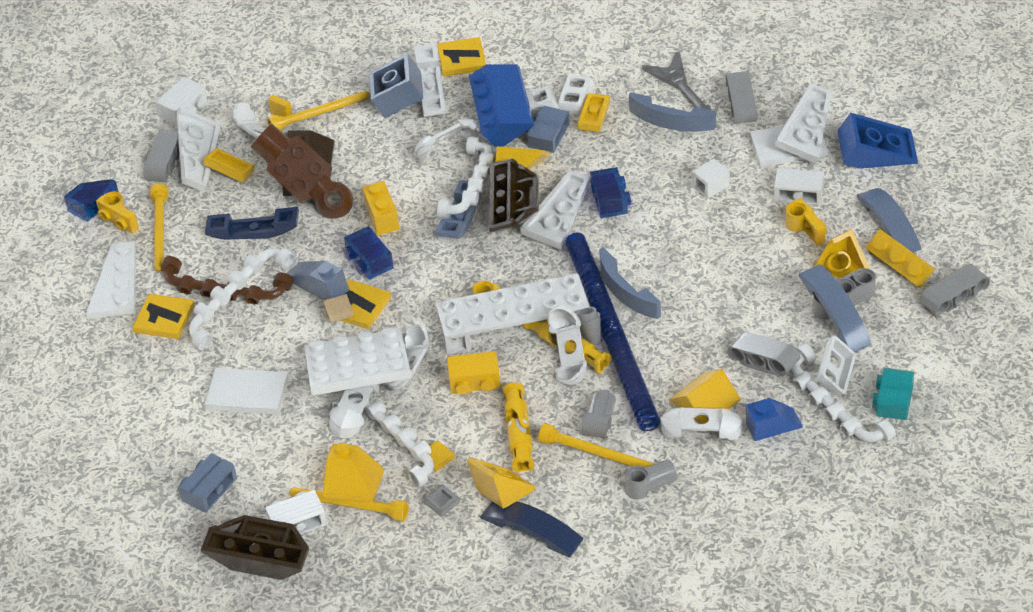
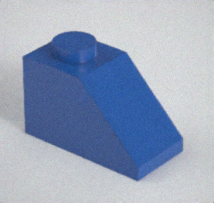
M767 398L746 404V425L754 441L803 428L794 408L779 401Z

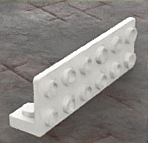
M579 274L436 302L447 355L471 351L470 335L547 320L549 318L548 313L556 307L569 308L576 314L579 310L589 307Z

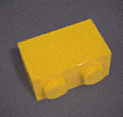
M385 181L362 186L364 204L376 234L381 235L399 230L397 209Z
M496 351L447 357L451 394H467L471 391H492L493 389L501 388Z

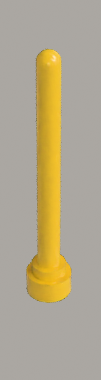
M363 91L284 117L276 114L267 117L268 126L273 123L282 131V129L286 128V125L369 99L370 93Z
M156 183L150 187V199L154 202V269L160 272L162 271L161 265L164 260V203L168 199V187L165 184Z
M544 423L539 431L538 442L546 445L557 442L631 467L642 466L646 468L654 465L652 462L559 433V430L555 429L554 425Z
M293 487L290 489L289 494L291 497H295L299 492H309L312 490ZM315 491L319 501L322 503L386 513L395 521L404 522L409 512L408 501L396 500L395 502L391 501L389 504L377 501L323 498V492Z

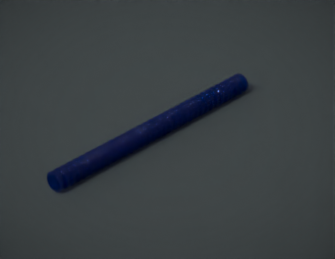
M572 233L566 238L565 245L575 270L579 274L590 307H595L597 312L600 313L601 334L631 409L634 412L638 427L642 431L654 430L661 423L660 417L653 404L620 320L617 317L586 237L582 233Z

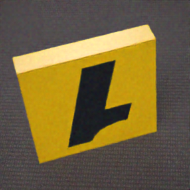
M480 37L437 43L443 77L471 73L486 65Z
M348 279L349 291L345 294H347L352 306L354 316L340 321L369 330L391 299V292Z
M149 293L132 327L133 332L179 339L195 306L194 300Z

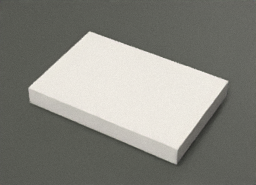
M784 126L750 131V138L760 167L806 160L775 147L776 139ZM824 138L822 139L819 158L828 156V149Z
M215 368L204 404L205 409L278 414L288 381V372Z

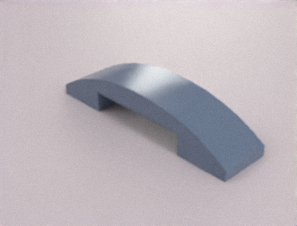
M631 92L629 94V111L650 124L666 129L689 132L709 131L716 128V111L694 107L692 112L652 104V98L649 96Z
M459 181L454 191V202L452 205L461 203L463 191L468 188V181ZM470 205L463 213L450 214L448 219H441L435 231V236L462 238L471 225L477 206Z
M875 188L857 194V198L867 211L871 210L889 236L911 252L922 250L908 218L887 192L881 188Z
M604 247L600 248L601 274L612 294L632 310L651 318H660L661 302L647 288L637 292L618 273L617 260Z
M821 264L799 273L798 276L810 295H816L838 329L837 337L854 352L870 346V338L856 308L832 274Z

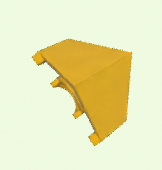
M852 229L830 239L815 266L821 264L836 278H842L861 268L870 269Z

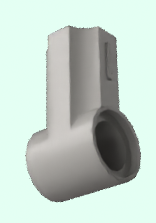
M600 389L599 392L594 393L589 412H585L583 416L582 435L608 438L607 431L611 429V416L616 403L615 395H612L608 390Z
M664 460L646 468L642 466L630 467L626 471V494L632 499H642L647 496L650 490L677 481L674 464L671 460Z

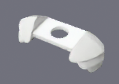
M248 103L234 104V109L232 110L234 123L240 130H245L255 138H258L261 133L254 130L263 132L265 128L257 124L259 118L255 116L254 110L250 109Z
M457 119L454 126L432 137L423 136L417 143L414 152L417 153V158L421 161V164L425 165L433 145L454 134L457 137H479L481 135L479 125L473 119Z
M556 307L548 313L549 318L547 321L549 332L556 333L561 367L555 369L556 378L564 384H578L583 379L587 368V360L584 358L580 333L581 322L577 314L571 309ZM570 340L575 341V352L567 354L565 344Z
M422 324L408 327L406 329L407 335L404 337L408 362L415 359L409 365L412 378L430 345V336ZM412 378L384 384L392 390H398L408 384Z
M379 384L344 391L338 406L330 411L329 425L334 435L339 438H350L359 432L360 427L364 425V418L361 416L372 392L379 393ZM359 394L362 397V401L360 403H352L349 401L348 396Z
M674 408L663 414L660 423L664 437L670 439L674 436L679 438L682 436L683 430L719 431L720 438L737 440L743 428L740 416L731 410L723 408ZM698 415H705L709 420L705 424H697L694 418Z

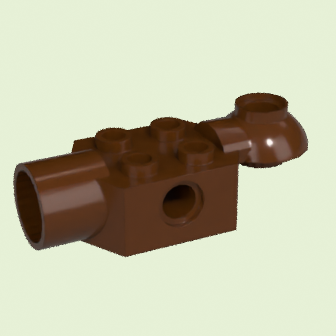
M272 123L251 145V148L268 163L267 173L300 203L314 199L320 214L330 219L341 218L350 212L353 206V195L350 189L345 184L330 179L332 166L299 136L289 139ZM329 195H339L341 203L338 206H331L327 200Z

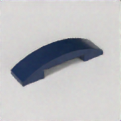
M299 208L275 209L274 216L232 220L230 213L207 215L205 234L223 240L268 239L276 237L297 227Z
M492 501L480 516L481 519L501 528L507 525L546 542L548 549L569 558L583 541L582 536L554 516L518 501L504 509Z

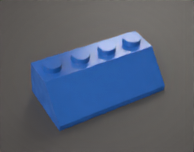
M486 64L469 76L482 136L496 148L497 146L504 147L535 126L520 66L517 64Z

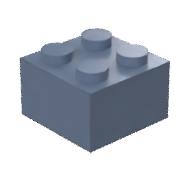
M408 53L369 73L371 101L385 118L424 99L421 71Z

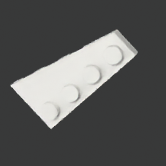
M810 83L776 139L775 147L817 164L831 91Z
M180 106L176 113L181 180L185 185L199 191H204L211 169L203 165L204 158L215 149L221 124Z
M569 170L539 205V211L520 227L521 234L561 250L590 185L589 177Z
M135 241L111 244L86 312L87 319L135 313Z

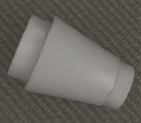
M595 307L579 310L577 316L580 319V329L585 340L593 345L601 343L600 313L597 312Z

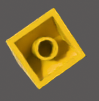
M723 369L704 372L669 399L678 408H723L728 410L741 400ZM698 415L694 418L699 424H705L709 420L705 415Z
M470 456L467 460L476 489L503 509L530 494L536 487L508 468Z

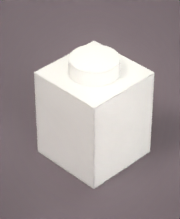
M712 159L693 171V187L706 198H710L729 187L730 172L725 165Z

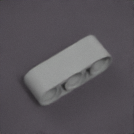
M749 71L726 73V87H728L729 102H731L732 117H734L733 123L756 122L757 111Z
M163 129L158 131L144 165L143 174L145 180L169 182L167 181L168 176L172 174L175 167L173 164L180 155L178 131Z
M967 264L926 288L920 296V302L937 317H941L940 314L945 311L948 313L958 307L960 302L968 301L978 295L977 292L982 289L985 291L990 284V278L973 264Z
M861 268L837 280L854 306L873 297L875 294L876 274L871 269ZM813 294V314L819 319H829L830 317L816 295Z
M749 332L742 333L727 350L730 359H736L746 367L781 377L785 376L800 359L799 351L794 346Z

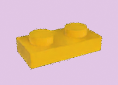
M588 93L578 120V130L601 131L610 105L609 95Z

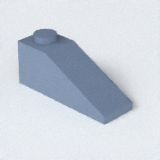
M328 261L299 262L287 272V274L292 276L294 285L324 300L344 295L349 291L343 269Z

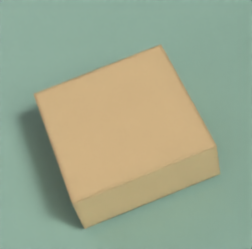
M347 294L323 301L331 323L354 316Z

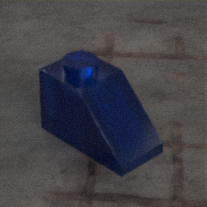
M108 179L78 184L64 196L68 212L86 222L90 221L99 211L96 200L108 192H118L116 181Z

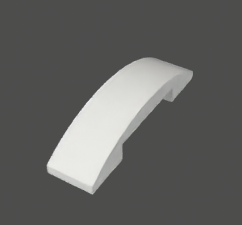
M436 44L415 46L416 64L422 76L424 98L422 99L424 117L446 114Z

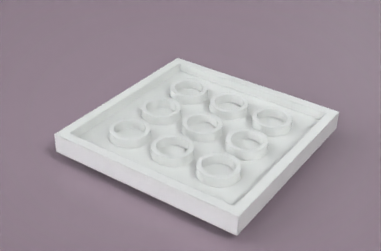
M386 328L382 332L376 333L362 332L358 336L353 337L339 336L325 342L316 340L304 345L312 396L412 378L401 328Z

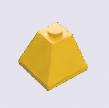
M497 146L496 162L513 158L518 164L531 170L548 158L550 152Z
M346 443L332 444L326 460L323 498L374 502L383 478L384 468L358 445H348Z

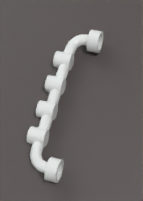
M469 136L467 139V154L477 155L478 151L483 153H480L479 163L474 167L473 177L469 178L467 190L463 191L461 203L451 205L450 200L440 199L437 207L438 218L448 219L450 214L463 213L470 205H478L479 193L484 191V180H489L490 164L496 161L495 154H492V148L486 143L479 142V137Z
M284 248L282 250L268 249L257 257L253 254L248 255L243 263L246 268L241 273L237 270L230 272L227 277L229 284L224 289L220 286L215 287L210 294L213 300L208 305L200 302L194 308L196 316L189 326V332L193 338L192 344L199 350H203L212 342L213 335L205 329L199 330V326L203 322L211 320L214 311L221 305H226L231 295L237 289H242L252 274L259 273L268 259L276 258L275 263L278 266L288 269L295 261V253L288 248Z
M806 343L797 348L800 359L791 368V372L795 376L793 378L794 385L800 391L807 388L811 392L808 394L809 399L816 406L823 403L827 407L824 409L825 415L832 422L839 419L842 422L840 424L841 431L845 435L850 437L855 434L858 438L867 442H876L881 439L888 442L896 436L895 429L886 419L875 425L876 431L868 432L864 430L856 417H851L839 401L835 402L830 397L825 387L819 386L808 371H803L800 368L802 363L807 366L816 360L812 348Z
M353 397L350 398L349 401L352 403H360L362 401V397ZM341 398L333 402V408L338 406ZM368 400L364 408L368 417L371 420H376L385 433L392 434L402 448L406 447L416 461H421L424 464L422 468L416 465L407 472L412 484L416 488L427 484V476L432 473L434 468V461L429 455L432 453L430 446L424 440L418 444L414 442L416 435L410 427L401 430L399 428L401 426L399 418L394 413L386 416L384 414L386 413V408L380 400L374 403Z

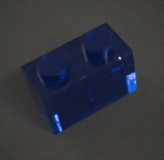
M614 167L590 172L591 190L600 219L628 214V205H631V197L629 191L625 192L624 190L626 189L624 175L620 176L618 168Z
M369 226L344 237L345 248H343L345 257L348 261H354L356 270L360 275L364 274L370 280L394 269L392 253Z

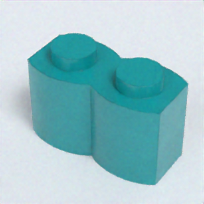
M884 368L883 374L877 375L876 390H879V393H874L872 408H877L876 416L907 420L915 371Z

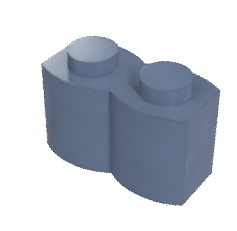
M544 105L540 111L535 113V126L526 131L525 138L528 140V147L554 153L570 125V112Z

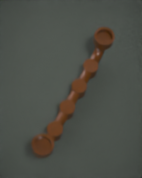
M166 256L161 265L165 280L170 285L178 287L180 293L191 294L192 290L196 289L200 290V294L203 297H210L215 287L220 286L224 289L229 284V282L227 284H220L213 279H205V281L195 280L189 275H184L182 278L175 277L174 274L179 273L182 262L174 256ZM279 272L273 280L272 284L275 287L273 290H262L256 285H251L249 288L243 287L240 290L237 289L231 295L230 301H236L237 296H243L247 303L258 305L260 299L272 300L278 298L284 291H290L294 280L289 274Z

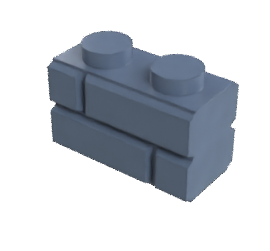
M213 453L209 454L205 460H200L196 465L195 471L189 477L183 478L179 485L181 500L207 513L237 480L233 463L225 459L222 460L221 457Z

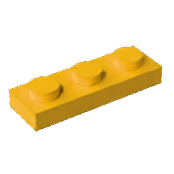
M881 229L878 230L865 247L919 288L925 284L935 271L931 265Z

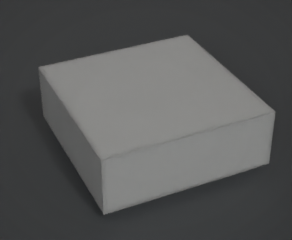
M443 484L424 498V504L441 517L461 502L460 498Z

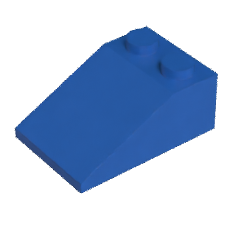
M850 112L837 131L843 164L861 169L918 163L911 129Z

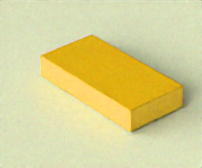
M215 148L207 155L203 165L242 183L255 169L253 164L218 148Z

